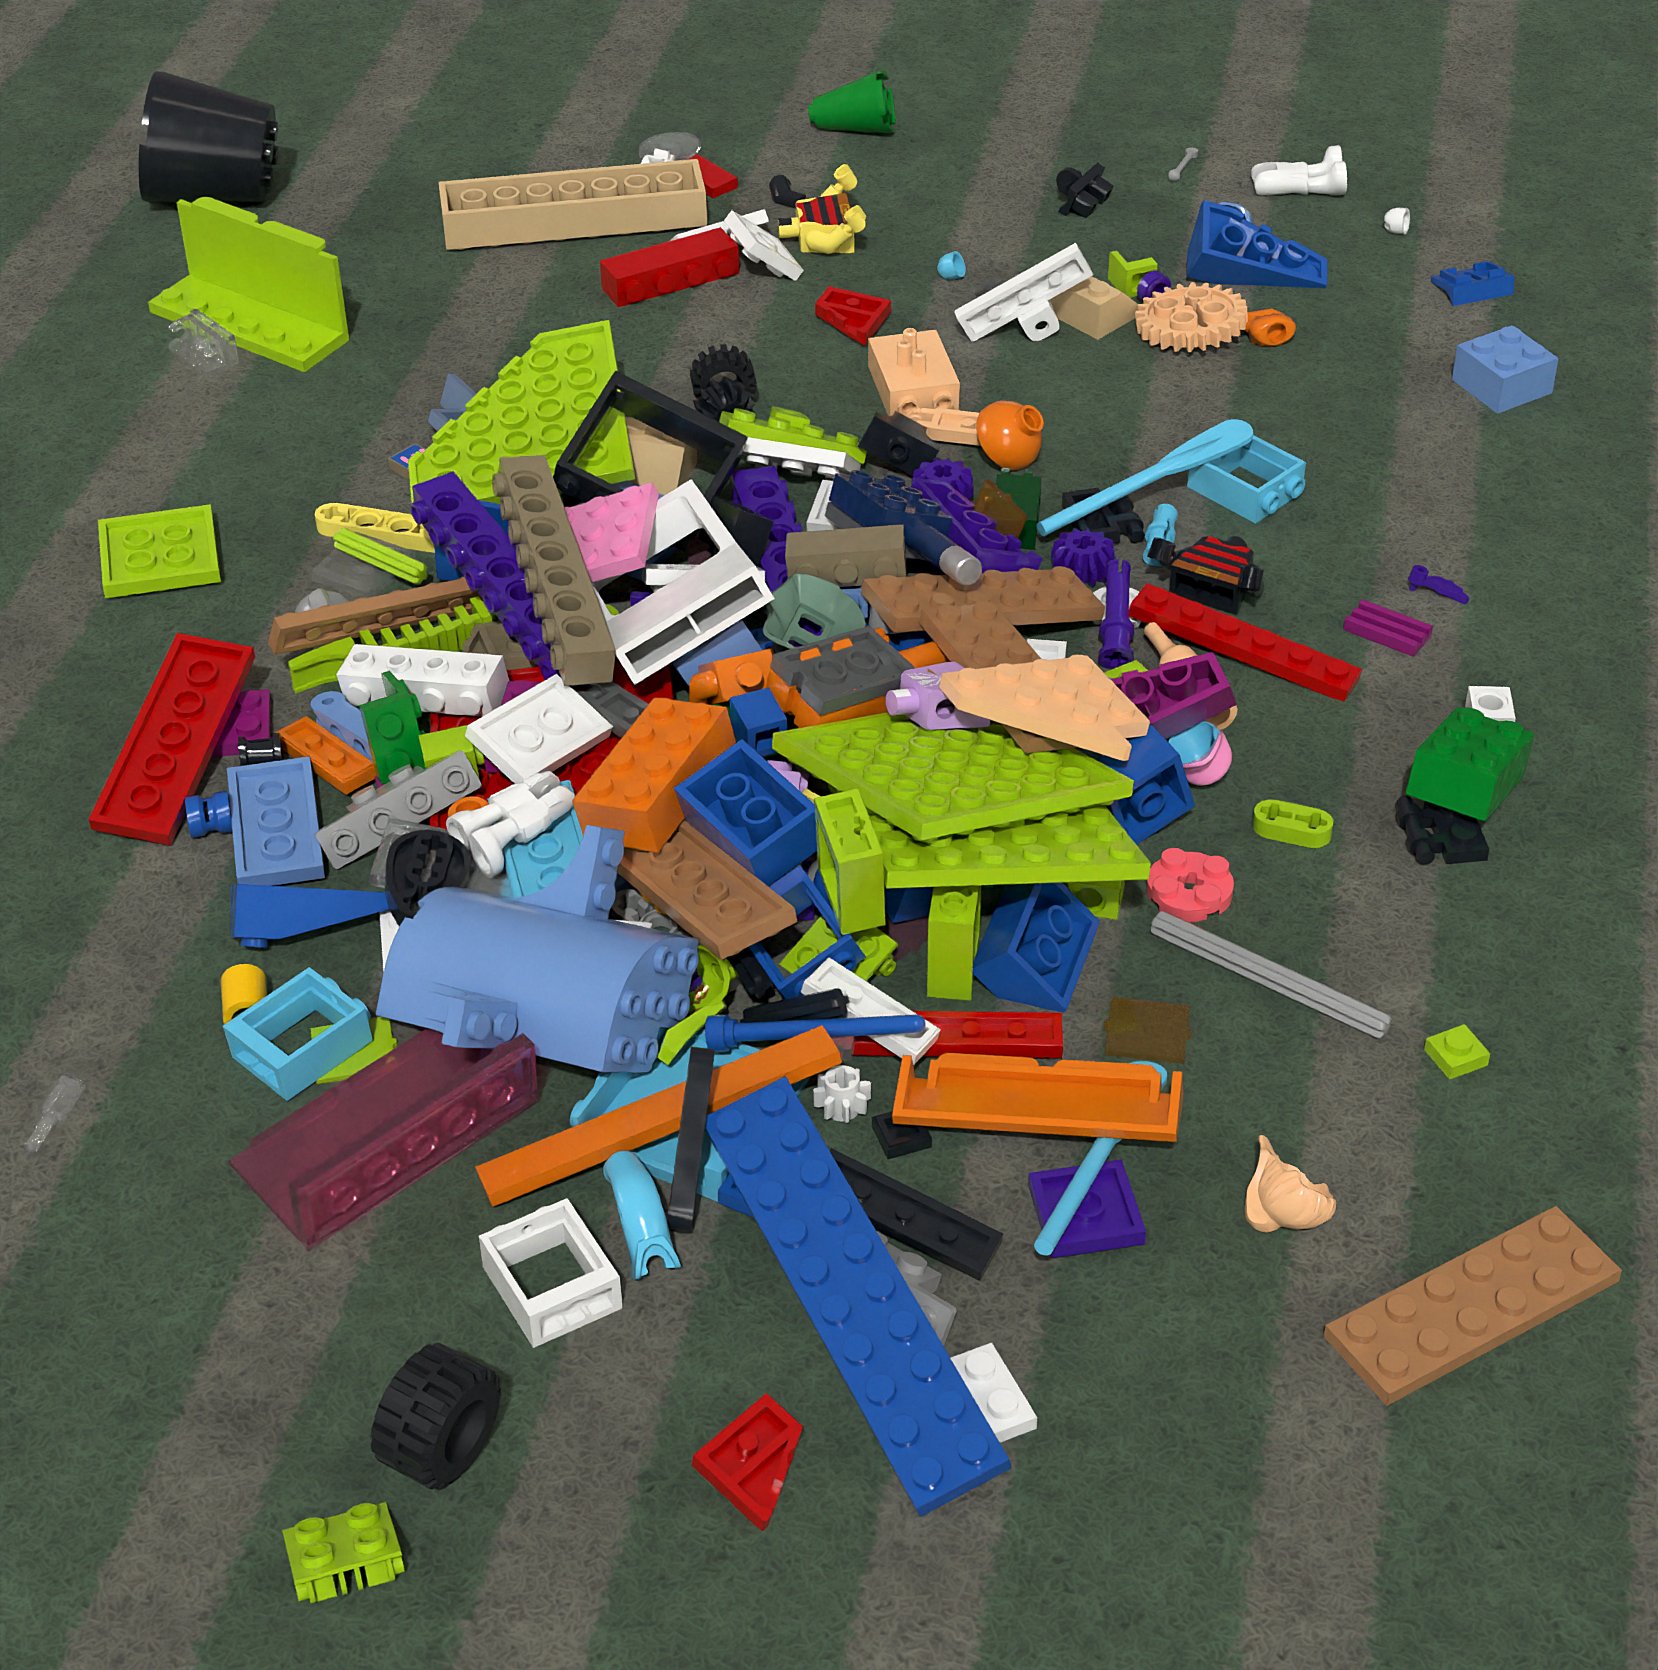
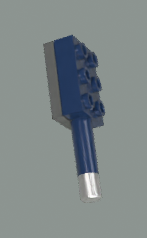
M852 470L850 475L835 473L829 501L831 502L827 504L825 517L838 527L848 529L904 524L907 558L927 560L964 586L971 585L979 579L982 573L981 562L947 537L952 517L940 510L939 503L923 498V492L907 487L905 480L898 476L885 474L883 479L874 478L872 480L873 476L871 474L858 470Z

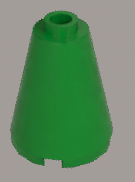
M885 70L873 72L814 97L812 105H808L811 124L816 123L817 128L823 130L881 134L895 132V128L890 125L896 123L892 88L885 89L883 81L889 79Z

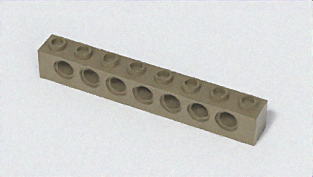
M545 455L499 458L498 473H494L492 476L493 493L495 497H500L502 520H508L509 541L517 546L516 559L518 567L525 570L527 593H533L534 615L542 620L543 642L545 644L550 643L553 670H559L564 686L612 682L616 649Z

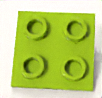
M823 915L820 916L779 963L780 966L791 974L840 940ZM876 927L849 933L866 956L856 964L855 968L851 971L866 982L873 974L889 976L896 968V962L893 961L891 953L898 946L897 942Z
M386 1502L359 1504L350 1508L346 1513L324 1519L318 1517L307 1518L298 1522L294 1527L282 1530L299 1602L310 1599V1603L313 1604L336 1597L337 1593L332 1576L334 1574H338L342 1595L348 1594L343 1572L352 1569L358 1591L363 1590L364 1587L359 1569L364 1566L369 1587L395 1581L396 1574L405 1572L401 1549Z

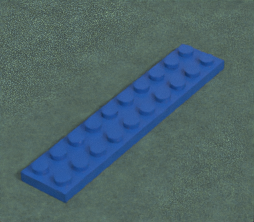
M786 1076L707 1115L705 1131L919 1517L1011 1469L1010 1459Z

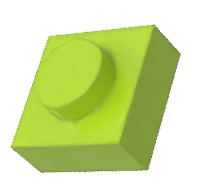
M1465 1024L1426 1038L1424 1050L1449 1080L1489 1064L1490 1053Z

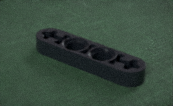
M692 1046L690 1049L667 1217L669 1231L691 1232L713 1070L714 1049Z

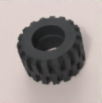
M441 1343L428 1344L422 1347L418 1353L415 1352L397 1371L381 1398L371 1429V1450L375 1453L374 1457L379 1462L428 1489L433 1490L435 1488L440 1490L448 1484L451 1485L474 1462L493 1429L501 1398L499 1376L495 1374V1371Z

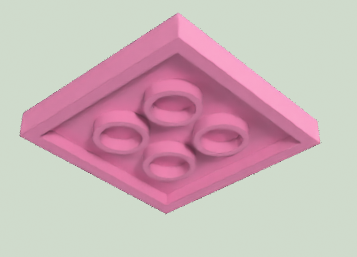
M653 482L639 487L631 486L622 492L606 497H595L589 502L573 507H564L591 583L645 567L659 497Z

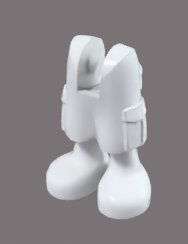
M551 771L535 773L531 777L524 779L522 783L511 785L489 797V805L472 811H460L451 815L446 820V827L449 835L460 840L467 847L468 851H472L473 858L481 872L486 877L493 878L501 873L504 868L502 852L504 846L512 839L518 843H527L541 832H544L553 821L564 815L574 806L572 800L575 794L566 785L559 786V778Z

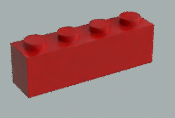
M720 227L600 260L601 286L603 291L619 308L739 274L738 245Z

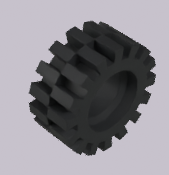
M720 344V350L715 351V347L711 346L708 347V355L701 351L698 354L699 361L693 360L690 378L695 398L701 396L700 388L707 389L710 387V379L721 372L734 373L736 379L743 383L747 391L755 394V384L757 382L751 359H748L747 353L743 350L739 353L738 347L732 345L731 350L728 351L726 344Z

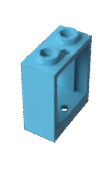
M1253 435L1251 442L1214 460L1190 468L1188 471L1187 487L1256 524L1303 493L1306 462ZM1238 467H1242L1268 482L1256 488L1229 473Z
M310 967L223 1025L232 1058L286 1101L373 1041L368 1022L371 1020V1015L365 1004L358 998L351 999L340 990L333 979L329 977L323 978ZM315 1010L334 1023V1025L289 1056L270 1042Z

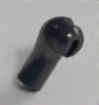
M774 176L769 184L773 201L777 204L796 209V202L806 199V195L791 191V182L786 176Z

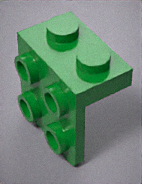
M390 670L381 673L387 697L359 705L376 776L381 785L390 782L388 776L405 765L410 764L412 769L416 766H420L424 770L426 769L418 736L425 734L423 730L419 731L416 719L422 717L419 701L414 693L409 694L404 680H397Z

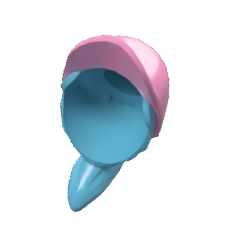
M1202 721L1171 736L1168 741L1180 754L1187 780L1191 784L1198 786L1212 784L1220 780L1230 768L1232 752L1223 731L1218 730L1210 722Z

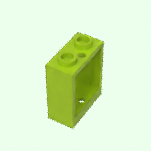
M858 788L814 798L818 871L841 934L845 935L885 925L883 852Z
M981 885L933 887L928 920L927 997L972 1000L975 977L973 974V961L977 954L980 940Z

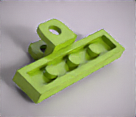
M772 406L771 416H769L768 421L755 419V413L738 408L734 409V413L725 411L721 413L720 423L749 438L845 452L859 463L864 464L867 451L858 447L857 436L844 432H837L836 437L824 434V429L809 425L810 419L800 412Z

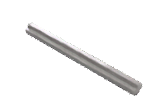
M1160 911L1151 923L1153 935L1374 1038L1382 1039L1391 1026L1392 1018L1389 1014L1168 912Z

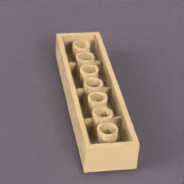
M698 159L439 182L446 250H463L482 246L496 247L515 243L529 244L548 240L562 241L581 237L595 238L614 234L627 235L647 231L660 232L680 228L693 229L707 226L706 190Z

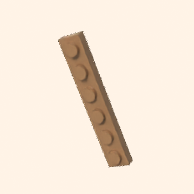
M464 576L457 580L430 583L423 587L404 591L396 590L380 596L363 597L351 602L324 605L317 609L297 613H286L282 616L274 617L268 644L274 655L329 644L347 637H360L359 631L369 629L371 634L380 633V629L387 627L394 630L399 629L400 626L410 624V626L417 625L419 621L428 619L430 622L438 620L437 615L446 613L449 618L455 617L454 607L461 605L464 606L469 614L472 613L470 598L479 596L482 601L483 598L477 591H472L469 588Z

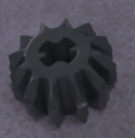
M726 376L719 383L711 380V386L707 389L700 388L701 396L693 399L694 410L718 422L722 411L734 413V409L738 408L753 412L752 407L755 405L753 397L743 383L737 379L732 381Z

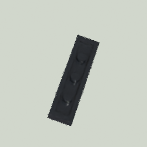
M830 1148L831 1155L875 1229L978 1281L982 1279L1002 1242L1003 1233Z

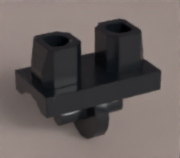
M1097 162L1083 176L1080 171L1074 168L1067 167L1062 169L1057 175L1056 182L1058 190L1068 195V201L1060 207L1058 212L1067 216L1074 210L1084 218H1087L1093 213L1098 203L1103 204L1109 198L1114 185L1101 177L1105 167Z

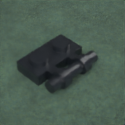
M1097 487L1064 492L1062 494V506L1066 509L1099 493L1100 490ZM1128 495L1071 523L1073 528L1079 531H1086L1090 528V531L1093 533L1104 532L1105 538L1112 539L1113 543L1120 542V533L1130 537L1134 543L1141 542L1145 537L1143 531L1144 523L1141 517L1133 512L1134 505Z
M1402 796L1396 801L1398 823L1403 830L1407 831L1406 842L1408 848L1413 855L1417 856L1419 863H1431L1437 853H1442L1446 864L1488 861L1490 849L1476 818L1424 801L1423 809H1420L1409 796ZM1424 828H1431L1433 834H1431L1428 830Z

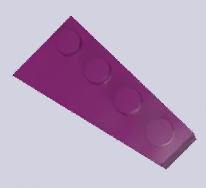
M1213 652L1163 663L1157 669L1138 672L1137 669L1124 672L1122 677L1110 679L1150 720L1149 725H1152L1165 739L1237 705L1230 684Z

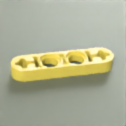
M341 503L324 504L315 511L316 527L322 535L333 537L341 528H347L382 545L435 553L434 544L430 539L428 531L422 524L418 525L414 521L412 514ZM367 523L374 524L372 526L361 527V525ZM399 529H409L408 531L395 532Z

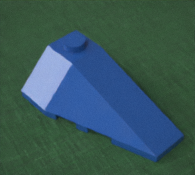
M1203 200L1188 247L1187 277L1212 284L1326 288L1327 258L1294 240L1285 242L1271 234L1272 228L1265 224L1258 227L1243 219L1245 214L1235 208Z
M248 884L230 885L231 937H241V946L267 947L268 939H282L389 909L385 892Z

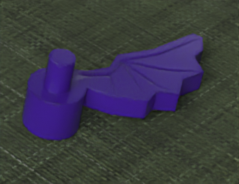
M1421 565L1413 566L1408 580L1411 582L1409 586L1411 591H1415L1418 586H1425L1462 604L1468 603V595L1463 592V588L1455 585L1453 581L1445 580L1440 576H1428L1429 571L1427 568Z

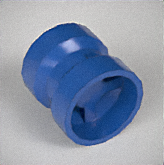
M228 791L216 792L212 797L204 799L198 795L185 797L191 838L205 836L208 831L214 830L221 834L233 832ZM205 808H208L210 822H207Z

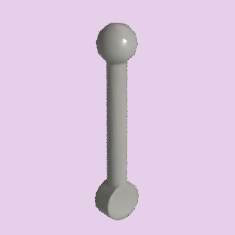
M1193 147L1186 149L1185 157L1176 169L1169 171L1168 178L1170 181L1176 182L1180 179L1181 171L1191 158L1198 156V149Z

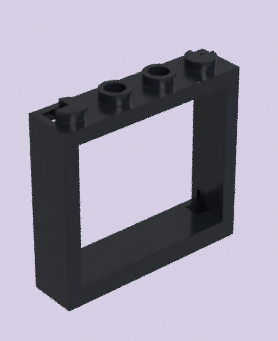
M615 371L557 461L553 479L557 489L562 493L573 496L585 503L595 497H606L623 491V489L577 467L580 459L614 408L723 462L704 494V498L710 505L713 496H720L740 462L748 436ZM727 443V444H729V445H731V446H734V448H731V447H729V446H727V445H725V444ZM700 529L693 531L670 545V547H676L687 552Z

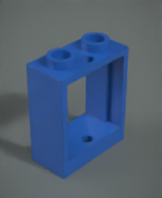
M800 865L769 887L795 907L796 915L814 903L840 939L787 978H785L760 941L749 946L785 999L804 995L801 993L804 981L828 958L852 971L856 964L866 957L850 934H841L833 910Z

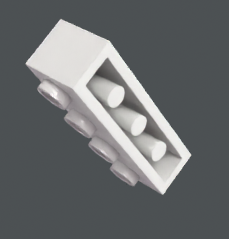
M354 644L336 674L346 702L353 706L359 707L361 704L387 697L381 673L390 670L397 680H404L409 694L414 693L416 695L422 712L483 717L501 706L509 681L503 655Z

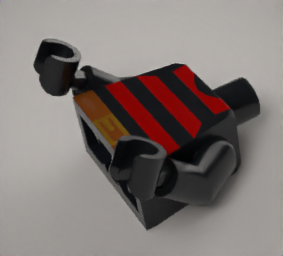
M1205 536L1193 546L1179 551H1174L1176 545L1168 540L1154 537L1147 557L1158 560L1162 566L1171 571L1169 592L1237 615L1246 593L1250 597H1258L1264 591V569L1253 564L1254 552L1247 548L1246 542L1238 536L1229 537L1227 541Z

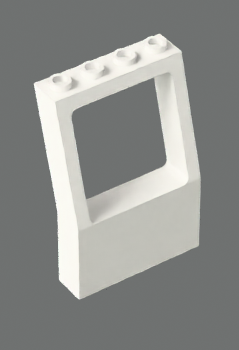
M692 479L658 499L646 560L700 528L705 529L718 548V554L618 615L610 613L599 595V591L602 587L623 574L592 582L616 649L615 654L634 685L774 599L756 566L735 542Z

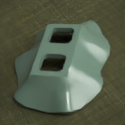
M808 574L790 576L787 581L771 593L774 599L765 604L769 615L764 624L763 633L774 643L776 653L796 648L788 643L789 640L806 645L866 627L863 612L852 598L846 595L837 585ZM803 617L821 626L823 629L822 634L816 636L801 628L798 624L799 619Z

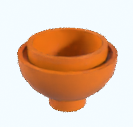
M1000 400L989 404L981 410L976 422L978 439L984 452L996 464L1003 468H1010L1012 471H1019L1028 467L1039 455L1042 444L1041 430L1044 426V421L1041 413L1031 405L1024 406L1014 401Z

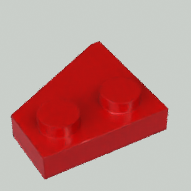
M831 286L824 291L815 303V315L863 345L868 343V338L874 335L891 313V300Z

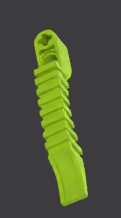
M477 596L470 598L472 615L468 614L463 605L454 607L456 620L451 621L446 613L437 615L439 626L434 628L430 621L425 619L419 621L421 632L415 634L410 624L400 626L402 638L398 640L389 627L380 629L383 642L381 646L459 652L462 650L466 639L471 637V631L475 624L498 622L501 620L495 613L491 614L487 610L484 601ZM369 629L359 631L362 645L378 646ZM347 637L288 661L292 688L295 694L324 683L338 681L336 674L355 644L353 639Z

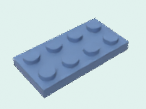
M310 756L227 768L238 884L274 886L325 878L322 848L315 837L316 831L319 830Z

